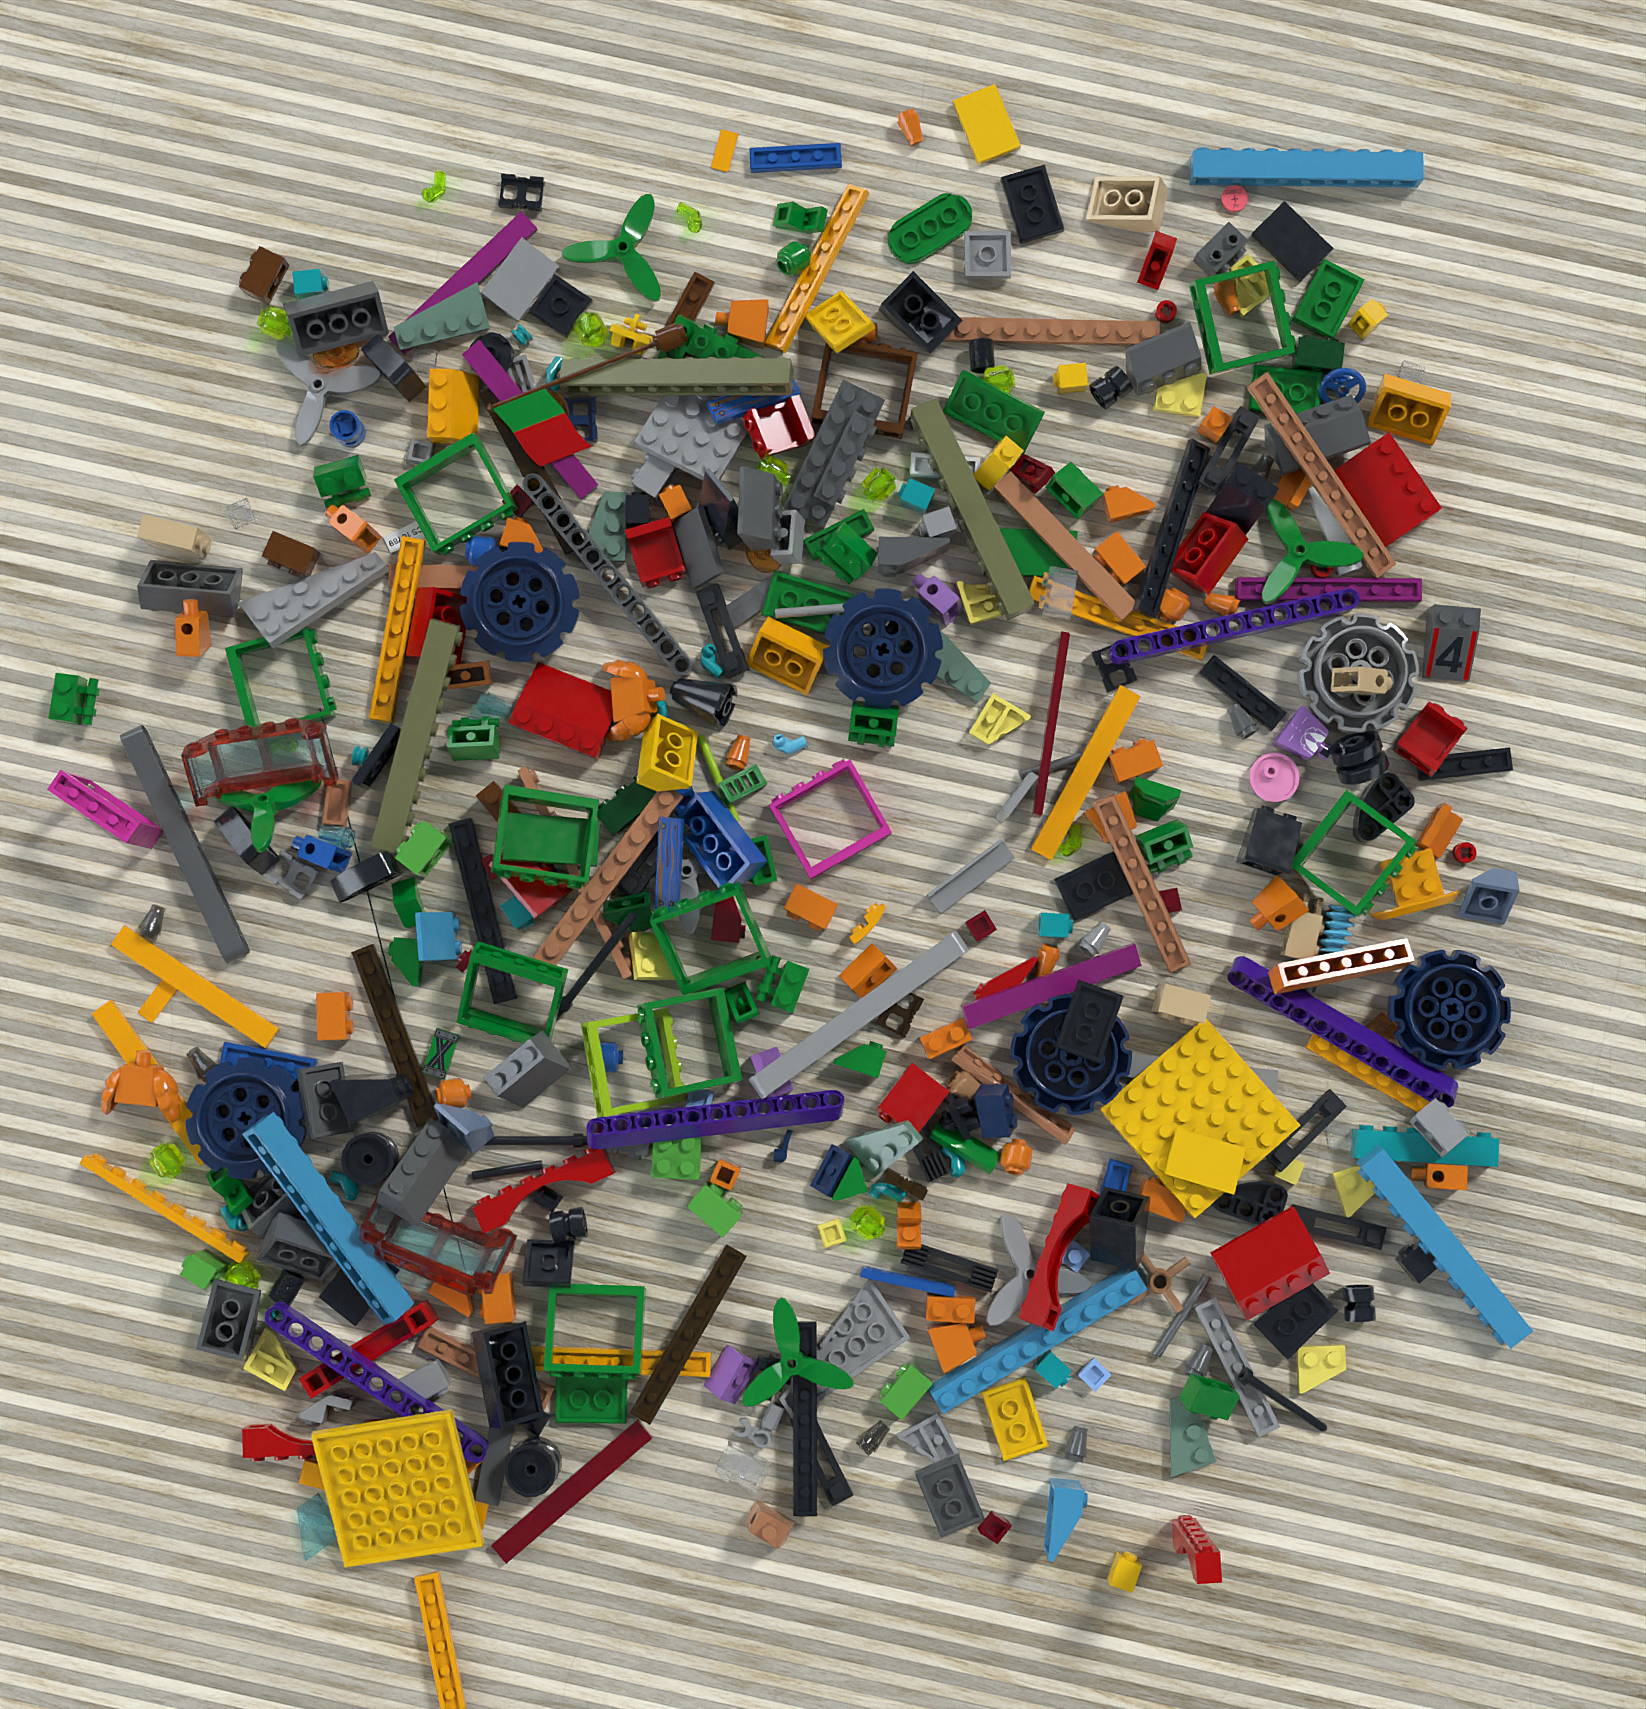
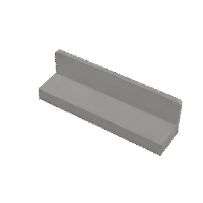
M1003 838L926 895L940 914L1015 858L1003 842Z

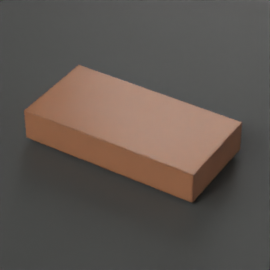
M328 778L321 824L338 827L347 826L353 782Z

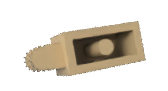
M1304 893L1301 900L1308 907L1310 896ZM1318 897L1316 899L1313 914L1307 912L1287 925L1280 956L1300 960L1318 955L1319 945L1316 944L1318 936L1323 934L1325 923L1322 922L1323 916H1321L1323 898Z

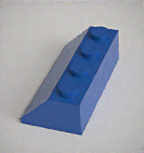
M715 791L696 793L677 816L680 819H684V823L692 828L683 841L718 888L728 882L733 884L740 882V884L745 883L754 877L767 862Z

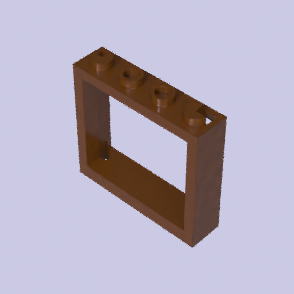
M858 339L841 350L840 353L909 365L898 423L876 420L873 425L877 427L874 435L902 439L918 353L907 350L905 347L900 348V350L893 349L888 344L879 343L871 345L865 340ZM825 343L811 417L812 423L822 425L828 412L827 410H821L831 354L834 351L827 343Z

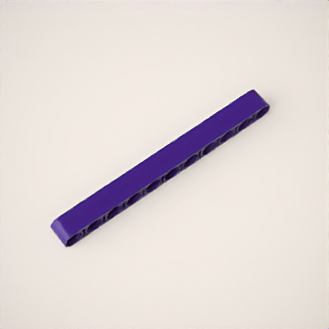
M1347 588L1118 640L1112 645L1109 650V658L1114 664L1121 665L1343 615L1351 612L1359 604L1360 596L1356 590ZM1342 596H1346L1351 600V606L1343 603ZM1320 601L1326 602L1328 604V611H1324L1320 608ZM1297 607H1303L1306 610V616L1299 615ZM1274 612L1282 613L1284 621L1275 619ZM1258 617L1261 620V626H1255L1251 618ZM1229 622L1238 624L1239 631H1232L1229 628ZM1206 627L1214 628L1216 636H1209L1206 632ZM1190 632L1194 637V641H1186L1183 633ZM1162 637H1167L1170 639V647H1165L1162 645ZM1138 643H1146L1149 647V651H1140L1138 648ZM1115 648H1123L1126 651V656L1119 657L1116 655Z
M1239 956L1234 959L1227 976L1228 981L1233 986L1431 1102L1436 1098L1448 1108L1454 1105L1458 1083L1450 1076L1436 1068L1419 1062L1416 1056L1407 1053L1404 1049L1302 989L1274 994L1268 975L1270 970L1245 956Z
M826 1090L763 1099L598 1117L591 1119L587 1123V1143L593 1149H604L835 1121L843 1115L844 1096L840 1091Z
M275 1302L266 1311L265 1322L268 1326L401 1416L419 1415L411 1409V1406L414 1404H418L423 1408V1412L420 1414L444 1411L288 1304ZM280 1310L283 1314V1319H275L272 1311ZM292 1324H300L303 1327V1332L296 1333L292 1328ZM312 1337H320L323 1341V1346H315L312 1342ZM332 1351H340L343 1354V1359H334ZM352 1365H361L363 1372L355 1373L352 1370ZM372 1378H380L383 1381V1386H374ZM391 1392H401L403 1399L395 1400ZM455 1418L457 1431L463 1436L460 1443L464 1458L472 1463L481 1462L488 1451L487 1440ZM472 1445H480L483 1452L476 1454L470 1447Z

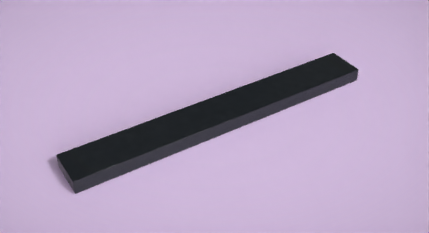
M1189 439L1133 608L1134 611L1150 619H1156L1199 486L1197 482L1203 473L1211 449L1195 439Z
M467 818L448 823L478 942L505 949L485 867L481 860L482 855L473 819ZM484 966L494 1004L518 999L512 974Z
M798 1321L800 1352L804 1356L817 1359V1321ZM796 1374L793 1375V1516H817V1384Z

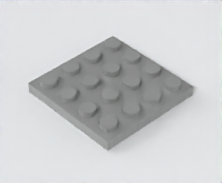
M667 395L661 397L635 439L634 446L701 480L704 479L705 470L709 468L720 481L749 431L744 426L743 416L716 425L707 407V402L727 395Z

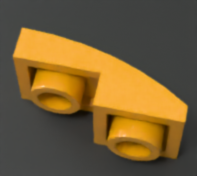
M874 903L865 909L867 914L863 918L868 925L864 927L861 923L851 930L853 935L849 939L853 945L861 941L874 928L885 910L884 904L878 906L877 903Z

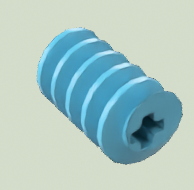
M1328 905L1334 912L1326 913V916L1332 921L1324 922L1325 926L1330 930L1323 931L1322 935L1327 937V939L1320 940L1319 943L1325 948L1319 949V952L1330 954L1346 951L1343 946L1350 945L1351 942L1347 941L1345 937L1353 936V933L1348 931L1347 928L1355 927V924L1350 922L1349 918H1357V916L1347 908Z

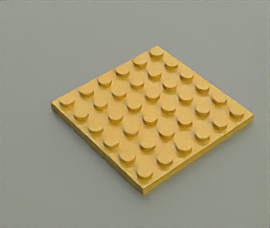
M1207 1018L1205 1023H1198L1197 1027L1194 1026L1121 1089L1111 1102L1099 1109L1193 1219L1225 1192L1164 1175L1175 1128L1246 1148L1239 1180L1300 1126L1297 1120Z
M452 1409L317 1430L311 1434L344 1568L483 1546L484 1538Z

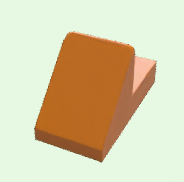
M897 1202V1249H921L922 1215L920 1202Z

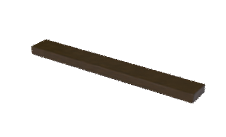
M490 388L478 393L486 409L489 403L492 405L500 402ZM487 409L522 476L525 478L533 473L539 475L561 499L544 466L540 467L525 452L510 427L495 411L490 412ZM533 480L530 483V490L536 491L539 489V480ZM552 497L546 499L544 503L545 508H553L555 500ZM567 515L562 516L559 520L560 527L568 526L570 518ZM545 516L565 555L573 552L574 550ZM577 534L574 537L575 545L583 544L584 540L581 534Z
M375 944L351 952L396 1073L406 1074L414 1084L415 1096L407 1099L417 1128L425 1125L430 1118L435 1121L439 1120L434 1109L435 1102L424 1073H422L421 1065Z
M726 1244L630 1411L632 1415L651 1425L744 1263L746 1255Z

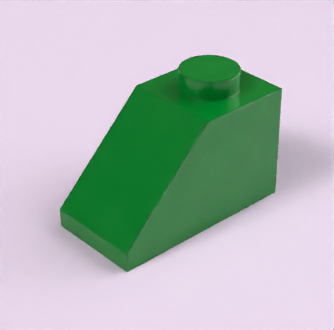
M394 937L393 942L389 944V956H392L391 961L412 986L421 987L424 961H419L417 939Z
M870 1041L869 1045L862 1044L836 1057L833 1064L878 1078L887 1051L882 1050V1044Z

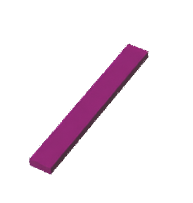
M520 212L407 319L477 282L479 286L503 263L521 237L527 241L538 230L537 227ZM393 331L388 338L399 349L395 331ZM412 348L402 350L401 352L406 355Z
M480 340L462 354L499 401L523 393ZM574 454L551 462L581 500L599 486Z
M1236 577L1235 599L1240 600V602H1263L1262 592L1268 577ZM1295 578L1288 590L1275 601L1289 602L1351 588L1358 592L1360 596L1359 602L1420 603L1422 602V578ZM1342 596L1343 602H1351L1348 597Z
M1136 944L1125 945L961 1005L967 1028L972 1029L1048 1001L1051 997L1072 992L1075 990L1078 980L1094 984L1140 967L1142 965Z

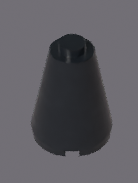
M684 678L678 679L677 682L674 681L670 688L672 700L719 730L721 729L720 725L725 726L728 723L735 707V703H732L733 696L737 697L738 693L737 687L732 684Z

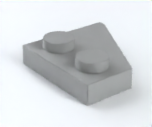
M938 1412L897 1433L900 1440L908 1443L933 1463L955 1454L960 1456Z

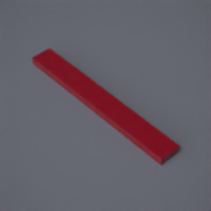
M1061 631L1058 639L1031 815L1034 818H1040L1044 809L1070 639L1069 632Z
M639 1419L634 1421L491 1544L492 1548L507 1564L647 1444L653 1436Z

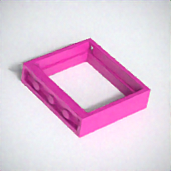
M844 759L839 762L837 761L832 765V770L826 773L822 770L812 776L813 780L809 783L804 784V782H800L791 788L793 792L786 796L781 793L771 799L772 803L769 805V808L810 880L892 834L851 759L846 762ZM848 771L880 829L811 867L779 809Z
M60 770L47 788L49 792L127 844L152 849L164 832L160 826L89 778ZM90 784L94 787V789L92 790L87 786Z

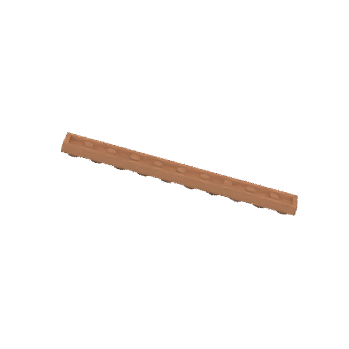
M960 317L963 321L942 342L969 343V341L976 338H991L994 341L993 343L1133 346L1160 335V321Z
M1264 373L1246 386L1352 545L1362 550L1364 553L1363 561L1373 576L1378 578L1395 566L1396 562L1269 373Z
M526 766L517 770L526 788L539 790L537 783L540 781L534 770L530 771ZM535 804L540 815L557 816L555 811L550 812L548 806ZM566 865L570 875L579 876V866ZM582 886L581 889H578L579 893H581L585 887ZM599 909L593 920L606 943L613 935L611 928L614 926L611 921L604 918L601 909ZM620 940L611 951V955L623 979H628L634 976L632 961L629 956L625 958L621 949L625 947Z
M675 790L658 791L532 958L553 965L559 964L656 835L659 828V818L661 816L669 817L684 798Z

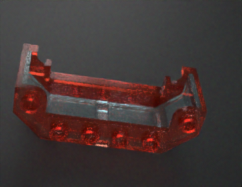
M290 718L281 723L270 721L255 727L244 725L236 730L219 729L195 742L189 743L184 747L181 757L195 806L208 805V797L216 796V799H220L223 793L313 780L314 784L319 783V780H323L325 787L336 785L339 774L337 767L334 766L326 734V724L309 719L298 720V718Z
M376 1197L360 1227L359 1240L363 1244H372L376 1248L374 1255L379 1260L467 1296L474 1295L476 1290H484L485 1294L493 1293L511 1250L515 1247L518 1235L513 1234L509 1229L502 1228L495 1230L492 1237H490L486 1233L483 1234L482 1231H475L466 1227L461 1222H453L444 1218L439 1213H431L429 1211L416 1227L376 1203Z

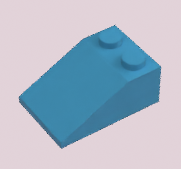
M415 913L419 961L440 962L457 960L459 955L462 954L461 940L458 941L457 931H460V919L456 917V913Z
M1050 1478L1044 1551L1048 1561L1053 1562L1082 1516L1083 1508L1087 1507L1088 1494L1085 1493V1488L1082 1487L1079 1480Z

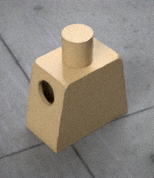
M1362 666L1332 668L1331 692L1362 695L1385 694L1392 687V679L1387 677L1388 672L1384 669ZM1354 677H1358V684H1352Z

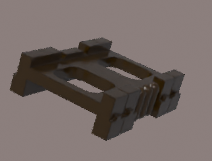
M910 992L908 995L912 996L914 1001L909 1009H905L895 1003L879 1015L876 1024L905 1038L911 1027L909 1023H912L911 1019H914L915 1011H919L924 998ZM891 1013L903 1018V1023L899 1030L886 1025V1020Z
M890 1168L887 1169L883 1177L884 1181L895 1187L898 1185L900 1188L909 1191L911 1195L922 1201L924 1200L928 1192L927 1187L915 1181L912 1183L911 1180L908 1181V1178L904 1179V1176H900V1173Z

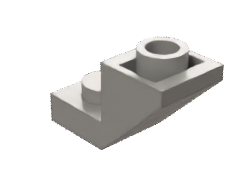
M333 1391L303 1410L299 1418L305 1419L307 1424L319 1425V1423L327 1420L330 1406H333L332 1409L335 1411L347 1412V1410L355 1406L357 1397Z

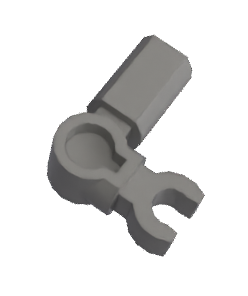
M771 1401L761 1421L762 1428L756 1425L753 1427L748 1419L740 1418L739 1422L744 1424L746 1429L743 1432L736 1429L734 1434L741 1438L748 1437L749 1441L754 1442L757 1447L766 1448L773 1438L771 1431L776 1430L785 1407Z

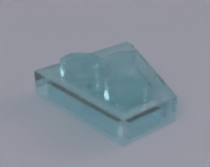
M319 1493L297 1508L303 1554L306 1561L337 1539L330 1509Z

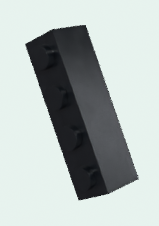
M526 1321L493 1326L472 1332L471 1335L489 1427L503 1429L544 1416Z

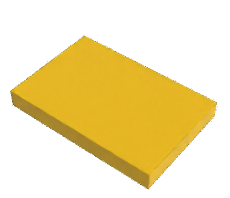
M996 84L953 100L952 104L978 165L1021 148Z
M842 290L807 312L805 316L806 322L836 354L875 329L873 322Z
M1175 1128L1164 1175L1234 1195L1246 1148Z
M1026 1376L981 1391L1003 1461L1049 1447Z

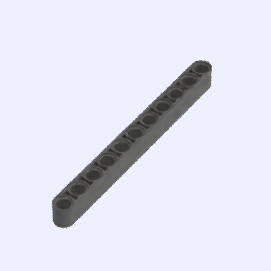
M537 474L527 475L523 479V489L669 668L676 675L682 677L690 675L693 672L694 663L549 484ZM533 480H539L540 487L536 491L530 490V483ZM554 498V507L546 509L544 506L546 499ZM567 515L570 518L568 526L562 528L559 525V520L562 516ZM582 533L585 540L583 544L576 546L574 537ZM596 551L599 553V560L595 564H591L588 557L590 553ZM611 569L614 572V578L610 582H606L603 579V574L606 570ZM623 587L628 588L629 596L625 600H620L618 591ZM641 605L644 613L640 618H635L633 616V609ZM652 623H656L659 627V631L655 636H650L647 632L648 626ZM667 641L672 642L674 647L670 654H665L662 651V645ZM681 659H685L688 662V669L685 672H679L677 669V663Z
M140 725L121 734L122 744L226 963H230L249 954L248 944L148 731L143 725Z

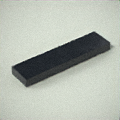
M1215 655L1210 658L1198 673L1233 702L1239 704L1243 710L1270 731H1273L1287 713Z
M1510 747L1448 754L1432 777H1429L1417 768L1418 780L1426 781L1513 771Z

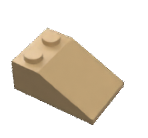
M1095 176L1086 220L1136 232H1160L1168 188L1160 176Z

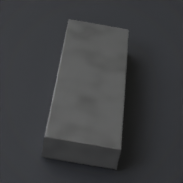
M773 574L726 605L735 629L763 610Z

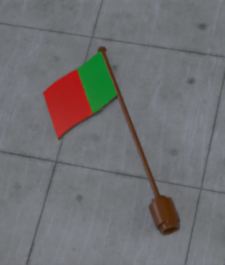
M674 323L656 330V336L652 337L654 341L652 343L491 405L489 403L487 409L490 412L495 411L510 427L525 452L540 467L590 448L592 446L577 432L563 408L545 389L655 346L657 350L662 349L663 353L684 346L683 343L687 342L688 339L682 323L678 325Z

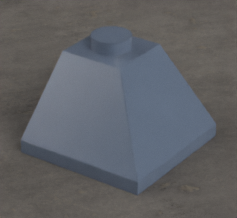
M1492 868L1473 878L1458 911V916L1505 924L1520 891L1517 872Z
M440 1103L434 1105L440 1124L449 1128L459 1142L473 1155L494 1136L491 1128L493 1124L485 1115L480 1117L475 1111Z

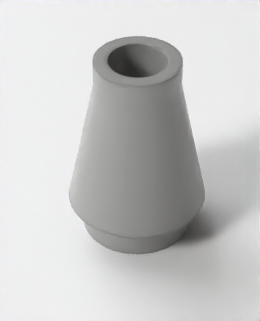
M1100 921L1080 939L1081 943L1078 946L1080 950L1090 957L1099 954L1111 930L1110 927Z

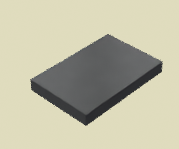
M704 506L695 508L671 523L691 589L699 588L724 573Z
M343 1062L297 1069L308 1140L353 1132L354 1126L353 1124L349 1125L330 1084V1081L345 1077Z
M959 1454L914 1471L941 1537L985 1519Z

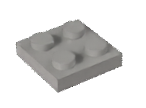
M1011 231L964 232L965 279H1011Z

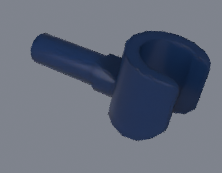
M786 1131L782 1149L774 1148L775 1162H784L786 1160L788 1144L793 1131Z

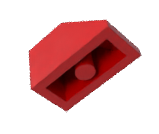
M1155 231L1137 283L1159 290L1177 242L1176 237Z

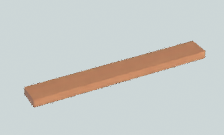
M1011 471L994 485L993 489L1120 622L1133 611L1136 601Z
M1115 794L1094 802L1093 806L1169 973L1191 965L1190 959Z

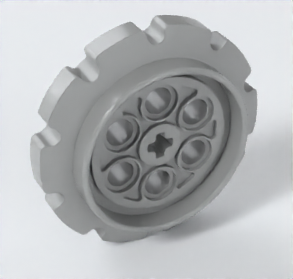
M1355 613L1351 616L1350 621H1346L1343 616L1330 620L1318 629L1320 638L1312 636L1308 639L1299 658L1300 662L1305 664V669H1301L1297 673L1298 685L1301 695L1303 697L1309 696L1312 700L1308 708L1325 724L1332 720L1336 721L1337 729L1343 732H1364L1367 725L1376 731L1391 724L1399 717L1397 709L1406 710L1412 703L1417 691V685L1412 683V678L1419 675V664L1415 651H1409L1405 648L1408 638L1392 623L1381 626L1379 623L1380 618L1375 615ZM1350 645H1354L1357 647L1358 656H1354L1350 653ZM1372 653L1379 655L1381 660L1379 664L1372 661ZM1332 660H1337L1341 668L1362 666L1387 670V677L1392 679V687L1385 694L1367 695L1366 702L1361 701L1358 698V694L1331 692ZM1358 677L1353 678L1352 684H1358Z

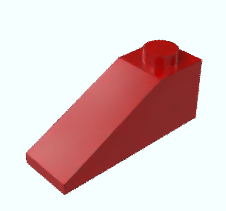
M1034 956L987 981L985 985L980 983L973 993L976 996L973 1001L1021 984L1038 961V958Z

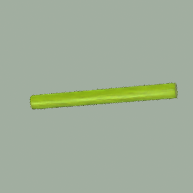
M705 735L697 737V743L714 783L717 785L723 781V778ZM720 795L722 802L737 822H739L740 818L734 804L727 806Z

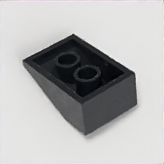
M914 271L881 303L878 309L895 327L930 354L963 321Z
M708 468L704 473L699 507L704 506L710 527L714 531L713 537L719 545L724 543L730 550L743 541L737 534L738 506L734 498Z

